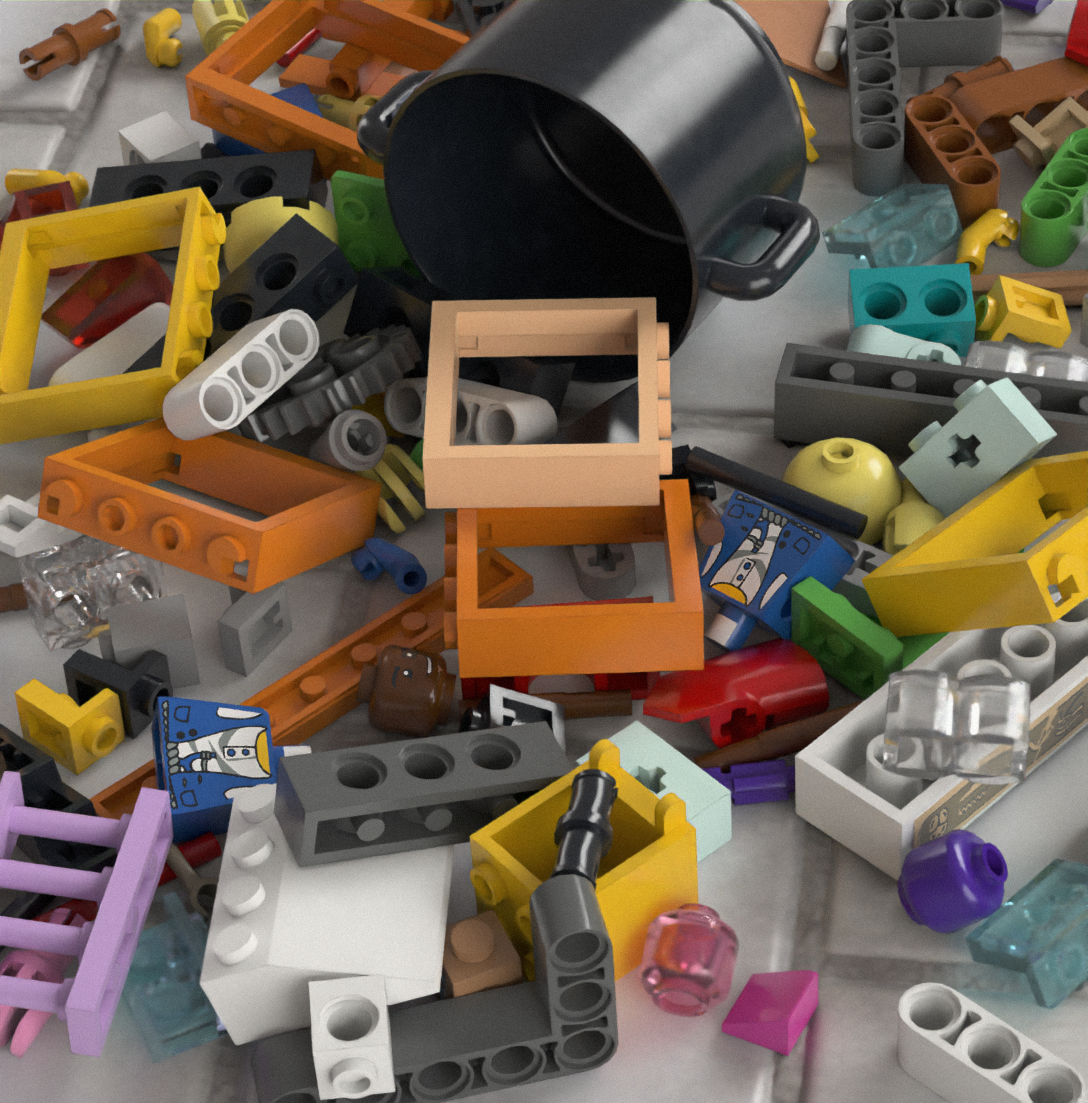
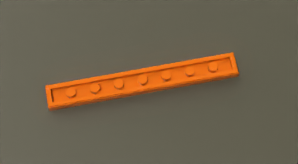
M487 548L478 554V609L513 607L534 593L533 576L498 550ZM445 575L239 705L260 707L268 712L273 746L298 745L362 704L361 702H356L363 664L365 662L377 665L379 655L385 647L398 645L436 654L446 650L444 643ZM154 759L89 799L92 801L98 817L120 820L123 814L132 815L141 788L157 789Z

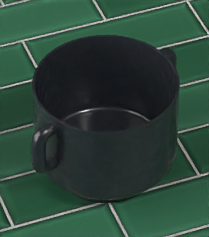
M511 0L436 71L424 70L410 74L400 80L366 111L357 125L358 145L365 155L383 165L385 192L395 228L406 252L424 280L433 283L462 300L656 297V322H669V358L724 297L737 301H756L770 297L780 290L813 254L820 239L818 220L806 206L798 203L804 187L807 149L803 122L788 73L767 34L734 0ZM424 79H426L416 90L413 89L418 84H420ZM412 92L411 95L402 103V105L400 106L399 110L393 118L392 114L396 110L397 101H399L407 93ZM638 355L565 356L576 362L570 379L573 381L613 383L638 377Z

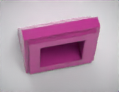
M810 970L752 974L723 1021L722 1032L789 1056L818 1006V973Z

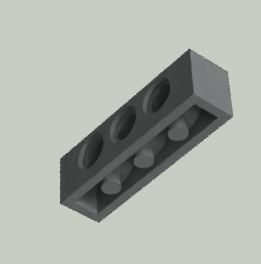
M546 721L280 757L274 814L299 868L470 842V835L574 769Z

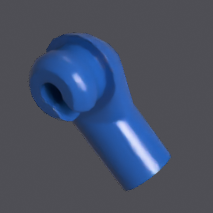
M381 537L364 540L365 546L356 550L351 556L352 564L359 570L366 581H374L386 570L398 589L403 593L409 595L416 594L426 585L427 574L417 557Z

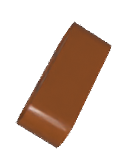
M1065 56L967 84L952 94L949 100L956 106L990 154H995L1012 149L1013 144L1018 141L1009 124V121L1016 115H1019L1030 126L1034 127L1069 96L1088 111V66Z
M922 95L911 99L905 107V160L949 223L955 228L964 231L988 210L1000 208L1001 169L999 164L949 99L938 95Z

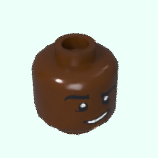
M389 645L381 651L377 665L364 662L356 702L368 704L367 718L373 728L416 738H426L434 731L436 725L445 727L447 725L455 689L456 674L447 673L446 661L439 654L398 645Z

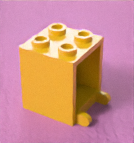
M602 739L592 747L588 761L470 835L473 869L470 870V880L475 889L477 915L492 909L495 911L521 959L522 974L527 982L536 980L529 908L530 898L535 889L549 879V875L553 870L558 850L554 843L555 827L560 816L567 812L572 793V781L575 775L583 770L597 769L610 774L617 782L614 788H618V795L614 802L609 822L613 828V842L608 854L600 861L595 891L613 946L615 982L699 925L696 828L686 821V804L674 793H668L661 799L625 771L620 765L619 748L608 739Z

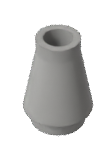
M348 410L339 414L325 432L312 442L309 456L311 460L344 471L369 470L378 464L384 454L387 442L386 432L381 422L373 415L361 410Z

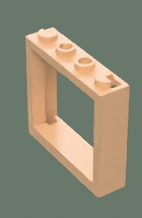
M656 297L432 301L422 458L426 509L660 505L659 475L672 474V440H659V438H671V400H658V398H670V360H663L669 359V322H656ZM638 355L639 443L455 446L459 357Z

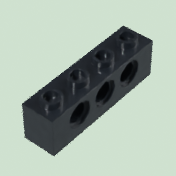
M315 149L97 168L88 207L200 187L216 214H222L227 228L231 224V212L252 200L278 196L283 197V206L299 207L310 210V201L325 208L328 188ZM180 246L153 251L178 250Z
M297 213L225 278L219 284L217 290L213 291L210 311L213 331L212 335L206 338L203 360L205 361L246 325L290 309L305 312L316 323L360 282V279L339 246ZM166 334L124 373L161 367Z
M402 266L362 268L359 278L360 282L355 291L343 334L351 338L357 333L363 336L377 327L382 330L392 324L395 327L405 324L406 328L410 327L422 352L420 354L422 359L414 363L415 368L406 372L405 375L407 378L428 376L432 301H459L462 299L424 280ZM565 356L459 357L458 378L541 397L553 407L558 419L576 362Z

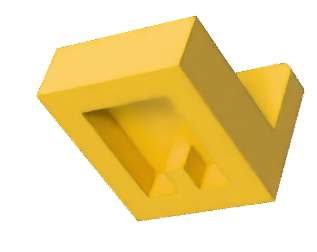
M999 275L988 294L980 296L974 305L976 317L975 335L979 352L991 357L995 354L1007 333L1014 334L1017 338L1027 343L1040 342L1061 349L1072 332L1062 295Z
M35 678L14 692L23 739L54 758V761L75 775H79L101 757L110 754L125 738L119 696L108 688L102 690L81 707L69 695L65 693L58 694Z

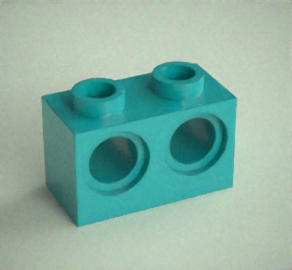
M969 263L849 269L847 306L850 336L854 329L861 325L873 324L924 341L941 343L950 347L958 357L973 356L976 317Z

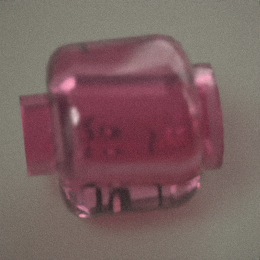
M689 903L681 905L678 909L663 912L653 919L649 925L639 969V981L645 991L652 996L653 1003L661 1010L682 1017L703 1015L707 1012L708 1008L716 1007L725 1001L729 995L739 950V939L732 927L720 919L719 914L708 906Z

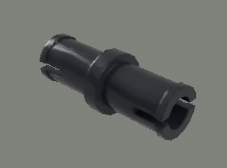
M587 769L575 775L571 785L572 793L567 812L560 816L555 827L554 843L558 850L549 879L559 875L574 874L582 876L592 883L596 891V879L600 861L608 854L613 842V828L609 822L613 805L618 795V788H614L617 782L610 774L597 769Z

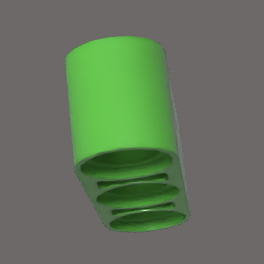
M1088 128L1074 131L1067 137L1023 198L1021 204L1019 253L1027 263L1034 266L1054 267L1063 264L1070 258L1088 232Z

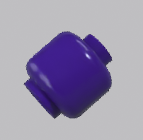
M956 829L916 847L906 855L901 875L897 882L898 895L906 913L913 921L919 925H925L937 933L950 934L990 917L1001 908L1005 894L1004 882L1008 878V869L1003 855L995 845L985 843L983 839L971 831Z

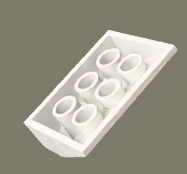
M277 783L272 785L260 784L244 793L234 795L200 985L236 1046L311 1026L309 982L384 974L388 1006L440 992L454 845L299 868L274 814Z

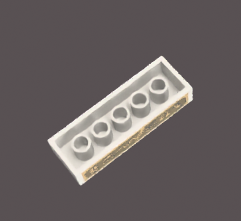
M1056 584L1047 586L1053 602L1056 603L1062 598ZM1088 597L1054 623L957 631L947 634L795 756V813L898 881L905 857L909 852L952 830H964L1088 725Z

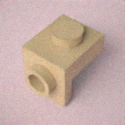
M1069 96L1034 127L1030 126L1019 115H1016L1009 121L1012 130L1018 138V141L1013 144L1014 150L1033 171L1040 166L1045 169L1070 134L1074 131L1088 128V111Z

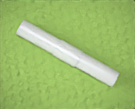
M834 0L815 58L816 65L822 70H831L836 66L842 44L846 38V8L852 0Z

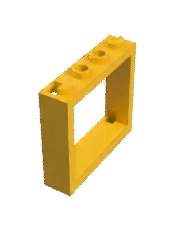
M200 187L6 223L0 250V445L163 417L162 407L165 396L174 386L204 362L206 338H209L213 331L210 311L213 291L218 289L220 283L217 264L220 244H223L226 240V225L222 214H216ZM180 246L161 367L28 390L50 269Z
M1088 451L1026 460L862 578V583L882 626L889 629L896 637L1054 623L1088 597ZM1070 519L1027 552L1018 553L1061 520ZM1056 584L1062 597L1056 603L1053 602L1047 588L1049 585Z

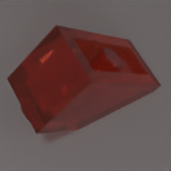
M145 252L99 260L42 313L41 321L77 349L88 348L148 306L157 302L170 306L173 285L159 263Z

